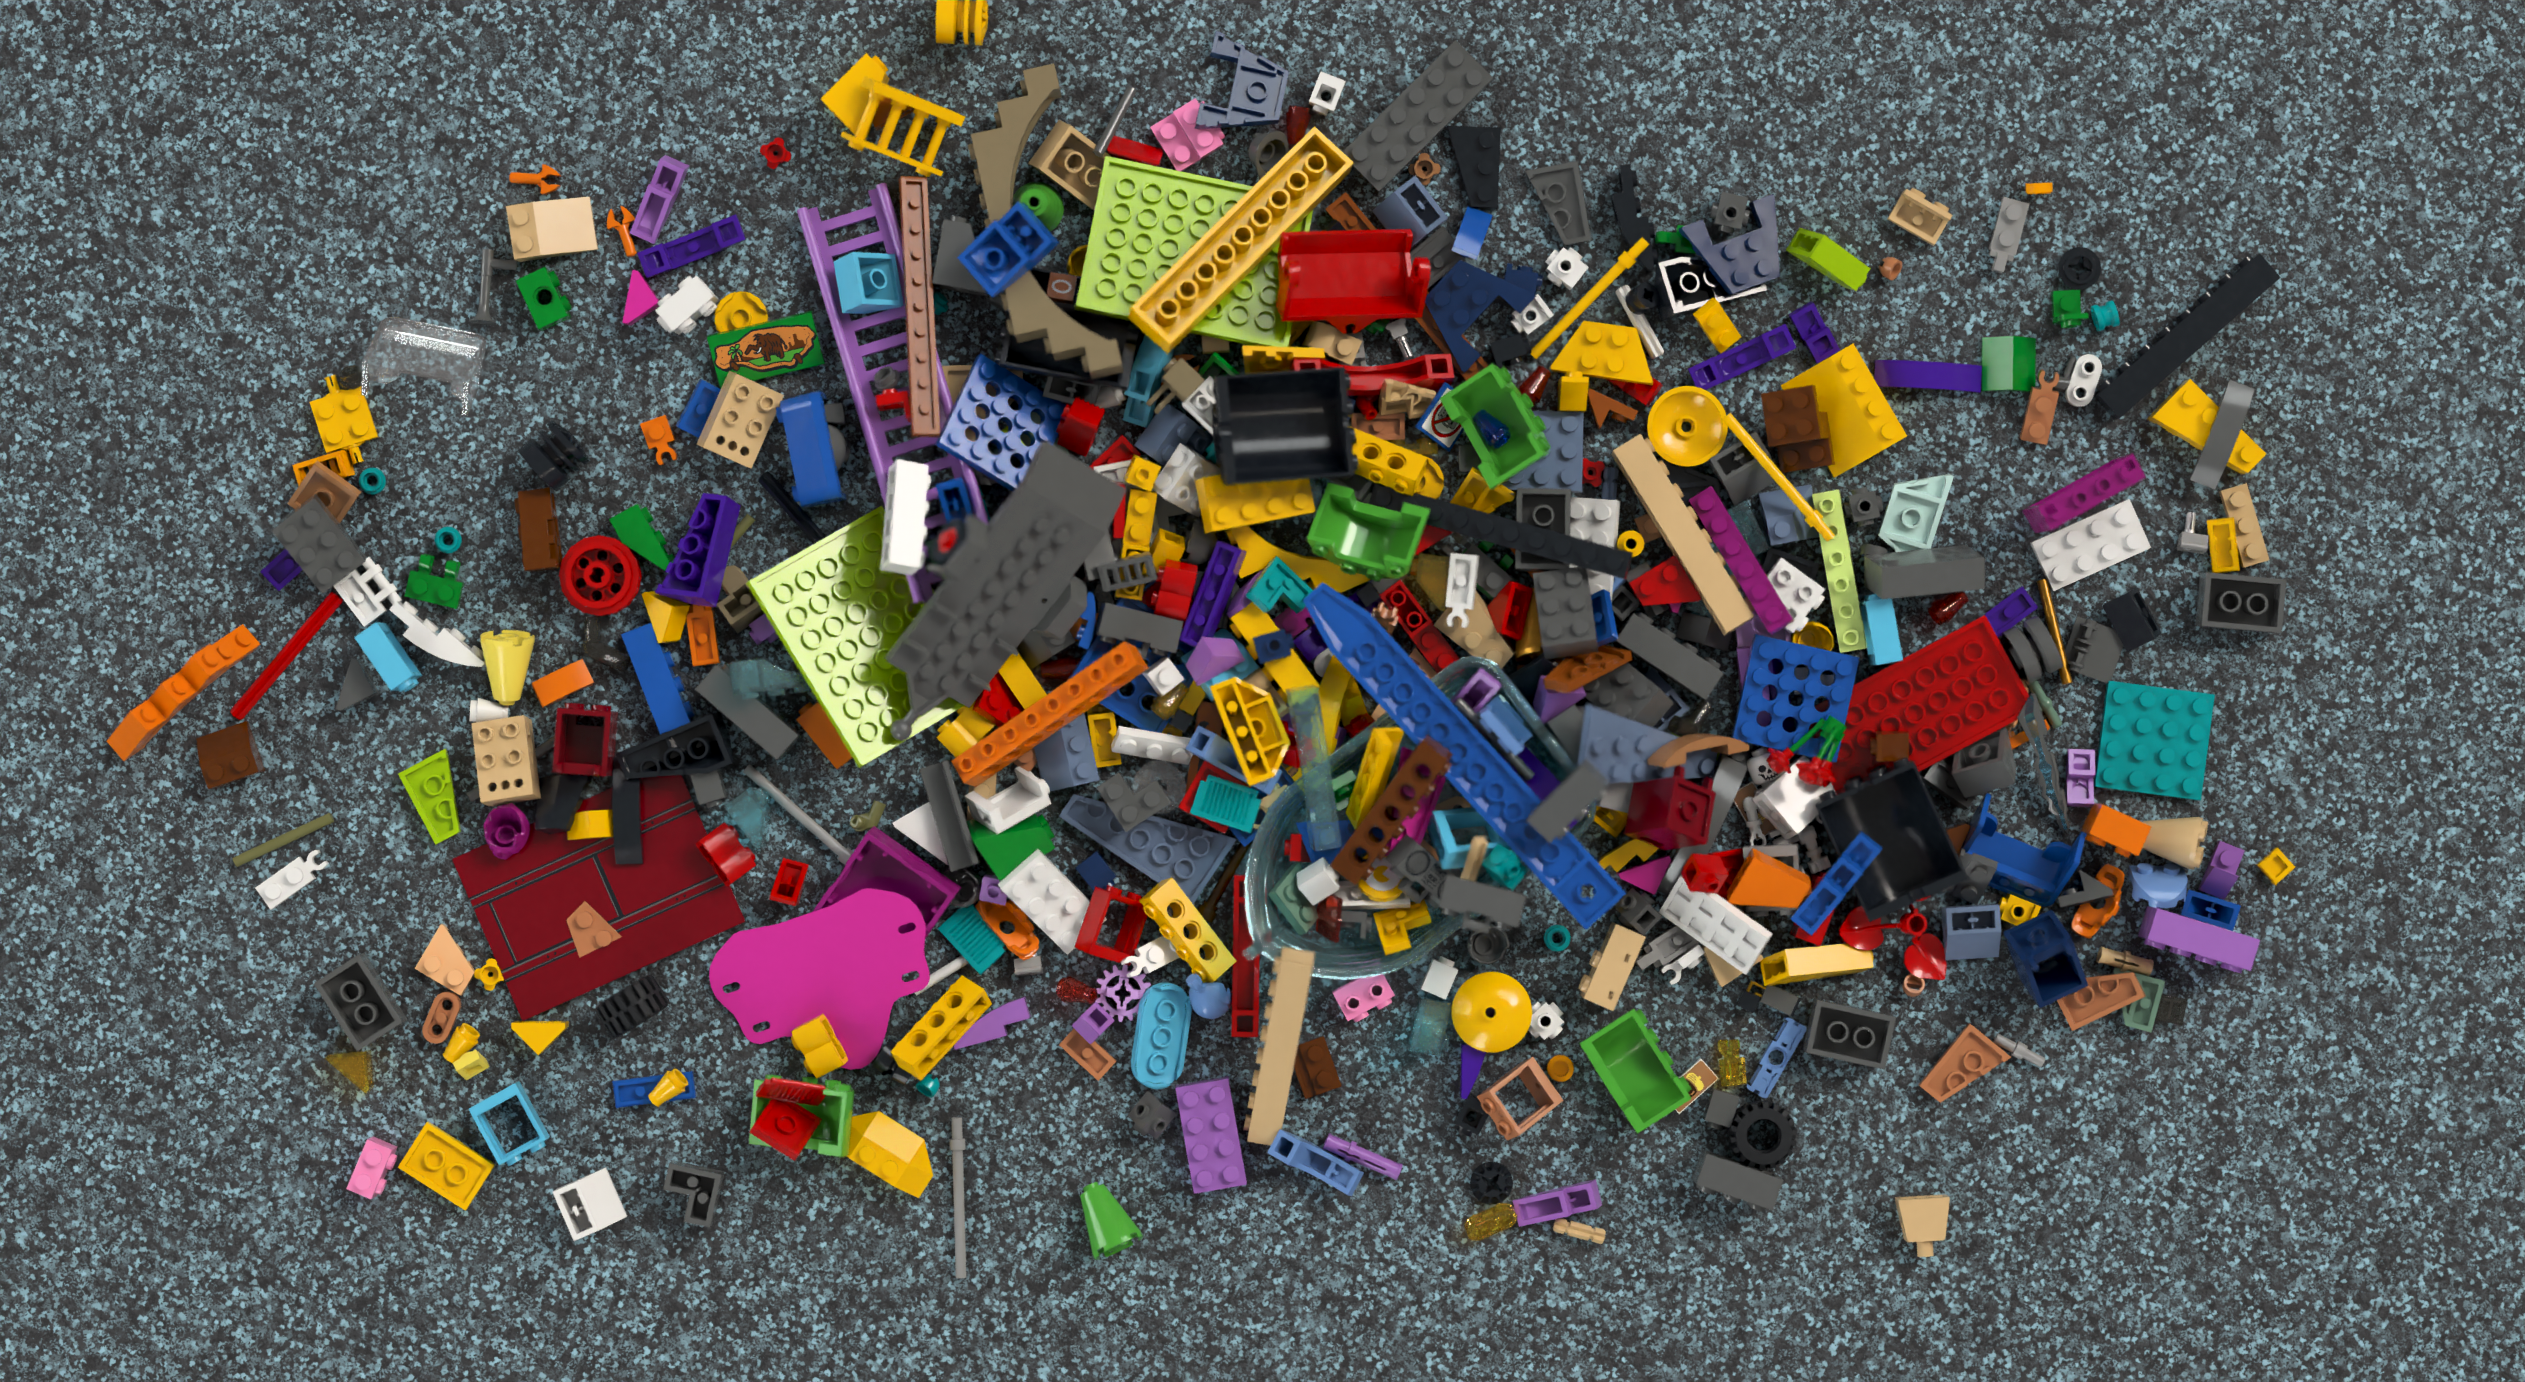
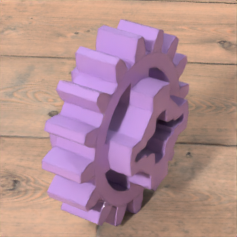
M1116 964L1113 965L1112 973L1105 969L1103 973L1106 978L1097 979V982L1101 984V988H1094V992L1100 994V997L1095 999V1002L1103 1003L1102 1008L1105 1011L1108 1010L1112 1018L1114 1015H1118L1119 1022H1122L1124 1016H1128L1130 1021L1133 1020V1013L1136 1012L1138 1014L1139 1003L1146 992V988L1151 986L1150 982H1143L1146 974L1142 973L1132 977L1138 982L1141 989L1134 988L1129 983V977L1126 975L1132 972L1133 969L1131 971L1128 970V966L1125 964L1122 970H1119ZM1120 975L1117 984L1106 986L1113 977ZM1123 980H1125L1126 991H1130L1131 995H1126L1123 1005H1121L1120 995L1116 994L1115 991L1120 990ZM1105 996L1112 997L1115 1000L1117 1009L1108 1003ZM1132 999H1140L1136 1006L1126 1010L1127 1003Z

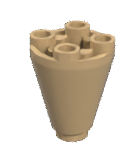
M2201 817L2143 821V823L2152 827L2142 849L2188 869L2200 868L2204 847H2199L2200 842H2204L2208 821H2203Z

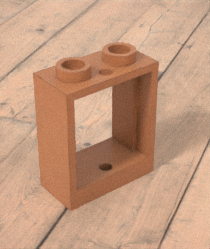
M1534 1057L1520 1062L1477 1096L1483 1110L1490 1115L1496 1124L1498 1132L1507 1141L1521 1135L1564 1101ZM1516 1076L1520 1077L1540 1106L1518 1124L1515 1123L1495 1094Z

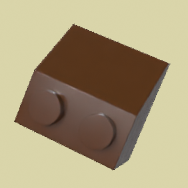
M248 721L196 738L199 765L208 789H216L265 771Z

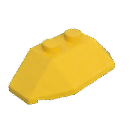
M1236 677L1210 686L1220 717L1249 787L1275 777L1290 742L1271 694Z
M880 1111L852 1116L849 1155L847 1157L892 1186L919 1198L933 1177L925 1139Z

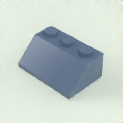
M1084 713L1034 747L1040 777L1048 784L1050 792L1100 780Z

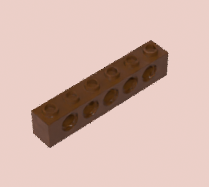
M1427 735L1330 866L1354 885L1361 879L1366 882L1375 870L1371 865L1376 858L1381 861L1390 850L1387 844L1391 838L1397 840L1406 828L1402 823L1407 817L1412 819L1421 808L1418 804L1422 796L1428 798L1437 785L1433 781L1438 775L1443 777L1450 769L1452 764L1449 760L1453 754ZM1420 764H1425L1429 767V776L1420 773ZM1403 786H1411L1415 791V796H1407L1404 793ZM1388 807H1396L1399 811V817H1392L1388 813ZM1373 827L1380 828L1384 833V838H1377L1373 834ZM1357 848L1365 849L1368 852V859L1359 857Z

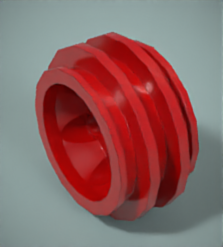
M598 535L584 538L570 547L562 559L559 579L562 592L571 605L583 613L605 616L616 614L631 604L639 592L642 573L639 560L631 548L618 539ZM600 551L607 552L608 557L605 561L599 560L598 553ZM582 559H588L589 565L586 568H581L579 564ZM621 563L624 569L621 573L614 571L615 564ZM597 568L603 569L605 573L601 577L602 582L596 583L593 579ZM579 578L585 580L586 586L584 588H579L577 583ZM618 583L621 586L618 593L612 592V584ZM596 590L602 593V598L599 601L594 600L592 597L593 592Z

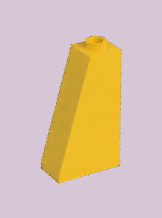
M1845 943L1786 949L1762 959L1760 965L1764 986L1861 973L1874 967V956L1872 950H1859Z

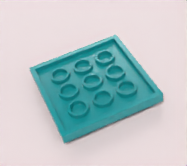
M2108 681L2105 692L2094 787L2201 800L2215 694Z

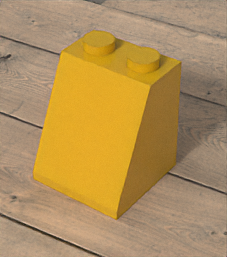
M866 53L821 98L825 106L854 135L870 98L868 95L870 90L861 86L864 76L887 85L889 82V77L886 74L888 69L876 55L871 58ZM871 122V125H870L869 130H868V132H867V135H866V137H865V140H867V138H868L869 132H870L871 127H872V124H873L872 122Z

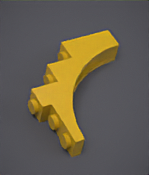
M1249 526L1232 528L1226 531L1232 546L1237 544V548L1246 551V556L1238 573L1240 578L1266 568L1271 559L1278 556L1302 580L1310 578L1311 581L1307 582V585L1312 590L1316 589L1323 582L1338 593H1342L1370 580L1362 574L1350 575L1344 573L1340 566L1324 557L1304 556L1286 551L1265 540Z

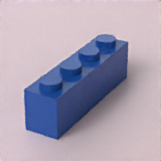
M652 623L621 634L659 733L664 734L692 722L691 717L695 716L690 701L685 702L681 692L685 691L680 676L675 677L672 669L675 666L673 656L670 651L665 652L662 643H658Z

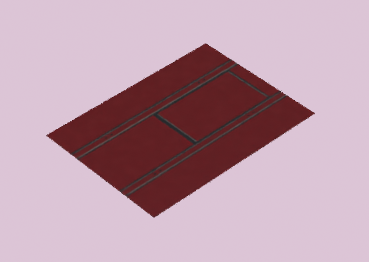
M682 775L642 778V783L640 784L641 837H643L644 864H616L614 837L568 840L567 832L546 834L536 830V822L530 824V834L525 846L520 852L513 854L506 860L495 857L493 851L489 848V844L482 845L452 859L522 1021L746 922L730 885L727 887L721 881L696 846V843L705 837L707 832ZM612 788L583 800L580 809L576 812L612 810ZM586 901L622 937L612 941L608 946H602L579 958L566 920Z

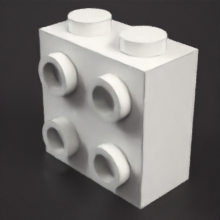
M688 276L678 285L680 290L673 296L670 293L657 303L660 307L655 310L659 314L656 320L669 333L673 331L680 335L683 332L686 335L697 326L695 321L702 315L705 317L709 316L717 308L716 303L719 299L698 276L694 278Z
M1180 443L1158 475L1152 489L1167 501L1199 517L1201 511L1195 480L1220 475L1221 468Z
M1779 558L1768 572L1767 577L1794 619V622L1784 627V629L1789 633H1794L1795 630L1800 632L1809 620L1806 617L1811 608L1816 610L1825 597L1821 594L1825 589L1786 560Z

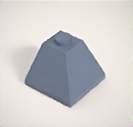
M1811 484L1795 487L1812 509L1815 510ZM1783 490L1758 494L1767 546L1819 537V532L1814 526L1810 527L1804 520L1806 517Z

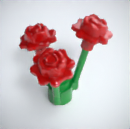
M1830 715L1826 721L1820 718L1818 723L1790 748L1787 747L1781 752L1769 747L1768 752L1770 755L1766 761L1769 767L1777 774L1783 771L1790 774L1791 769L1788 767L1790 765L1789 759L1795 755L1794 752L1821 729L1822 731L1819 735L1826 739L1818 755L1814 756L1811 762L1800 761L1795 766L1799 769L1798 777L1800 780L1809 785L1816 784L1825 788L1830 782L1836 783L1837 778L1833 777L1830 769L1833 765L1832 759L1845 735L1843 733L1847 727ZM1832 743V746L1829 750L1826 759H1823L1822 761L1823 756L1825 755L1826 751Z

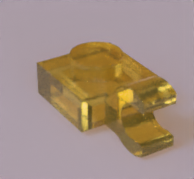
M1728 1039L1718 1040V1050L1724 1056V1059L1719 1060L1721 1086L1747 1084L1745 1057H1739V1040H1729V1046Z

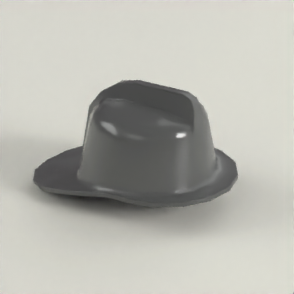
M1277 130L1262 134L1257 132L1253 134V141L1248 149V157L1257 169L1259 180L1289 152L1286 135L1282 131Z

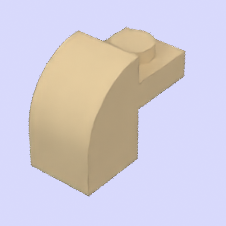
M1312 321L1301 347L1324 348L1325 358L1327 356L1352 366L1362 341L1343 334L1331 325Z

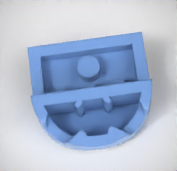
M1497 695L1480 710V723L1488 732L1492 730L1499 737L1498 743L1506 752L1511 750L1516 756L1524 749V743L1532 737V733L1522 724L1524 722L1523 719L1508 702H1503L1500 696Z
M2140 863L2137 866L2129 865L2128 876L2133 886L2132 897L2135 901L2138 902L2140 899L2148 900L2149 906L2154 908H2172L2177 906L2179 900L2185 902L2188 878L2183 866L2174 863H2167L2164 866H2152L2148 863Z

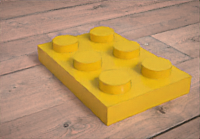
M428 1121L398 1168L466 1211L496 1164Z

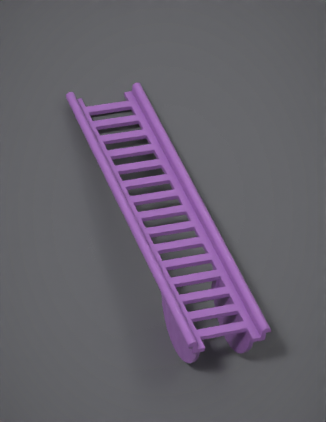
M881 183L876 186V189L868 191L872 203L870 207L825 221H821L817 207L807 209V207L797 210L886 508L889 467L894 463L893 458L933 446L939 437H919L889 447L885 433L911 425V422L908 423L905 414L881 421L876 396L873 394L870 382L874 381V376L880 369L887 366L892 367V369L897 370L899 373L908 371V359L866 371L862 357L907 344V334L903 332L859 346L855 332L906 317L902 235L887 184ZM876 217L880 231L829 246L826 232ZM884 242L887 254H895L904 306L851 321L849 313H842L833 257ZM936 349L941 433L953 408V402ZM909 386L899 388L898 392L907 390L909 392ZM948 452L947 457L924 463V465H928V474L952 468L954 478H962L966 485L974 517L986 524L989 523L971 466ZM936 488L926 491V500L928 502L939 499ZM944 513L924 519V526L927 527V530L947 524ZM922 542V551L925 552V558L931 557L933 544L925 546L924 542ZM925 560L923 566L913 575L906 574L914 604L928 602L933 595L931 584L945 580L933 572L928 573Z

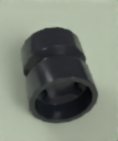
M889 1039L871 1068L883 1076L889 1074L890 1080L903 1088L911 1074L900 1068L896 1063L891 1051L897 1043Z

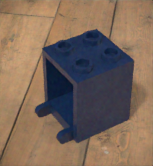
M2052 909L2003 932L2019 978L2039 1008L2052 1004L2069 994L2089 986L2072 938ZM2052 956L2055 957V959L2049 962H2046L2040 966L2037 965V963L2043 960H2046Z

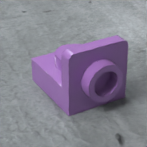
M996 875L983 876L979 899L985 902L1005 905L1008 896L998 886L1000 881Z

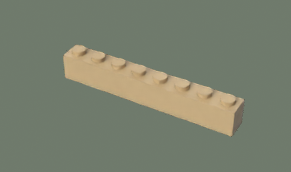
M1639 434L1614 449L1611 455L1725 636L1752 620L1754 617L1752 612L1755 609L1747 597L1743 598L1738 591L1741 587L1733 574L1728 575L1724 568L1726 562L1720 552L1717 551L1715 553L1710 546L1712 540L1704 528L1700 530L1695 522L1698 518L1692 507H1686L1681 498L1684 495L1676 483L1672 485L1667 475L1670 473L1662 460L1658 462L1653 455L1655 452L1653 444L1648 438L1643 439L1642 435Z
M1282 947L1281 957L1275 956L1273 973L1278 974L1277 979H1271L1268 995L1273 996L1272 1003L1267 1002L1264 1018L1269 1019L1268 1026L1262 1025L1260 1041L1265 1043L1264 1048L1258 1047L1256 1063L1261 1065L1260 1070H1254L1252 1086H1256V1092H1250L1247 1108H1251L1252 1113L1251 1115L1246 1114L1243 1130L1248 1131L1247 1142L1271 1146L1279 1129L1282 1130L1315 952Z

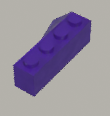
M703 493L688 523L690 528L686 536L680 539L677 546L679 550L673 563L669 562L665 570L667 575L662 585H658L655 593L692 605L717 606L741 507L738 503L726 495Z

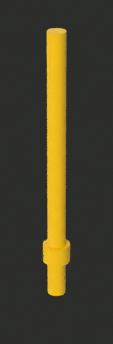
M1641 237L1628 252L1624 251L1617 258L1619 261L1531 349V355L1537 359L1626 268L1630 269L1636 263L1635 259L1649 246V243Z
M1731 413L1725 416L1722 420L1803 513L1807 524L1810 527L1814 526L1826 542L1831 540L1835 534L1822 520L1823 516L1819 511L1812 509Z

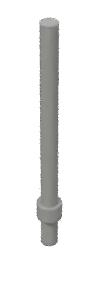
M749 764L743 773L838 855V860L846 866V862L853 854V851L849 847L845 848Z
M952 1117V1138L949 1139V1148L952 1150L955 1270L956 1278H966L963 1150L966 1149L965 1138H963L962 1117Z

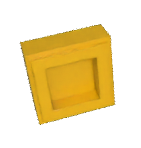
M2275 847L2256 864L2273 885L2279 883L2295 868L2278 847Z

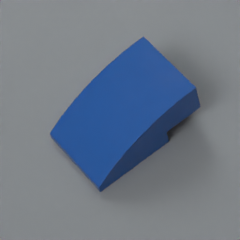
M1017 202L999 221L994 220L957 258L990 296L995 297L1038 264L1059 242L1026 204Z

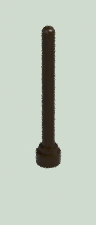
M1253 840L1245 847L1241 843L1238 845L1208 900H1204L1202 905L1199 904L1197 906L1198 912L1209 922L1213 923L1218 909L1216 905Z

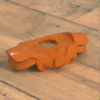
M2105 864L2099 870L2095 879L2111 888L2114 897L2107 898L2105 906L2101 909H2094L2090 903L2080 905L2071 924V930L2074 933L2089 939L2097 933L2101 926L2104 927L2105 923L2112 916H2116L2120 909L2118 905L2122 894L2124 872L2109 864Z
M981 900L976 904V908L983 920L1011 952L1022 960H1027L1034 956L1039 949V939L1033 933L1034 926L1028 916L1012 900L1006 901L1005 905ZM1003 921L1011 922L1014 925V932L1011 934L1003 933L999 928L1000 923Z

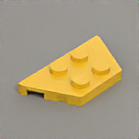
M1583 321L1550 368L1552 372H1583V376L1653 385V378L1638 330L1634 327Z

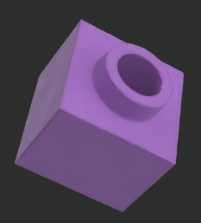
M1095 1002L1077 1019L1072 1027L1091 1045L1115 1020Z

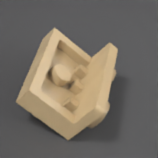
M1914 188L1911 191L1905 189L1887 220L1934 246L1953 215L1948 213L1949 208L1937 201L1932 204L1925 200L1926 195Z

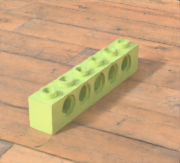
M1840 490L1812 494L1814 508L1819 511L1823 516L1822 520L1835 534L1828 542L1820 533L1819 537L1840 653L1866 649L1868 647Z

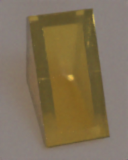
M371 1050L336 1052L329 1054L325 1058L365 1094L374 1088Z

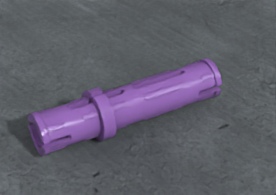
M1330 1133L1327 1135L1322 1148L1344 1157L1346 1162L1351 1160L1389 1176L1394 1180H1397L1403 1165L1359 1147L1357 1142H1347Z

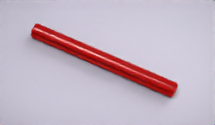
M331 592L232 707L230 713L236 719L242 720L341 605L343 600L338 594Z

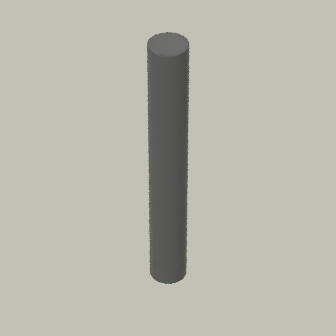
M1127 86L1093 151L1096 156L1103 157L1137 92L1134 87Z

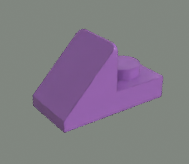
M2218 840L2198 890L2224 900L2239 877L2235 874L2245 850Z

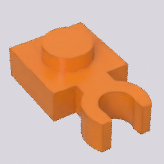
M663 415L641 423L640 425L648 448L651 450L657 447L656 460L658 464L664 465L662 455L666 452L671 454L673 461L677 460L676 451L670 448L668 444L675 441L667 416Z

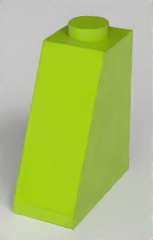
M1799 228L1786 249L1787 252L1839 285L1857 291L1864 284L1867 274L1871 269L1824 234Z

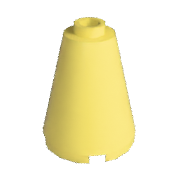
M502 630V634L493 636V631L484 632L480 635V641L493 699L498 700L500 705H514L515 701L521 698L535 636H530L529 632L518 630Z

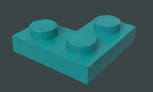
M1276 556L1271 559L1246 596L1264 613L1270 611L1280 597L1297 614L1304 609L1305 604L1303 600L1313 590Z

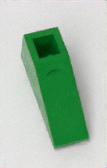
M636 504L609 519L623 544L664 571L669 562L673 563L675 556L673 553L668 555L664 545L667 542L660 530L655 532L651 524L654 518L647 506L642 508L640 504Z

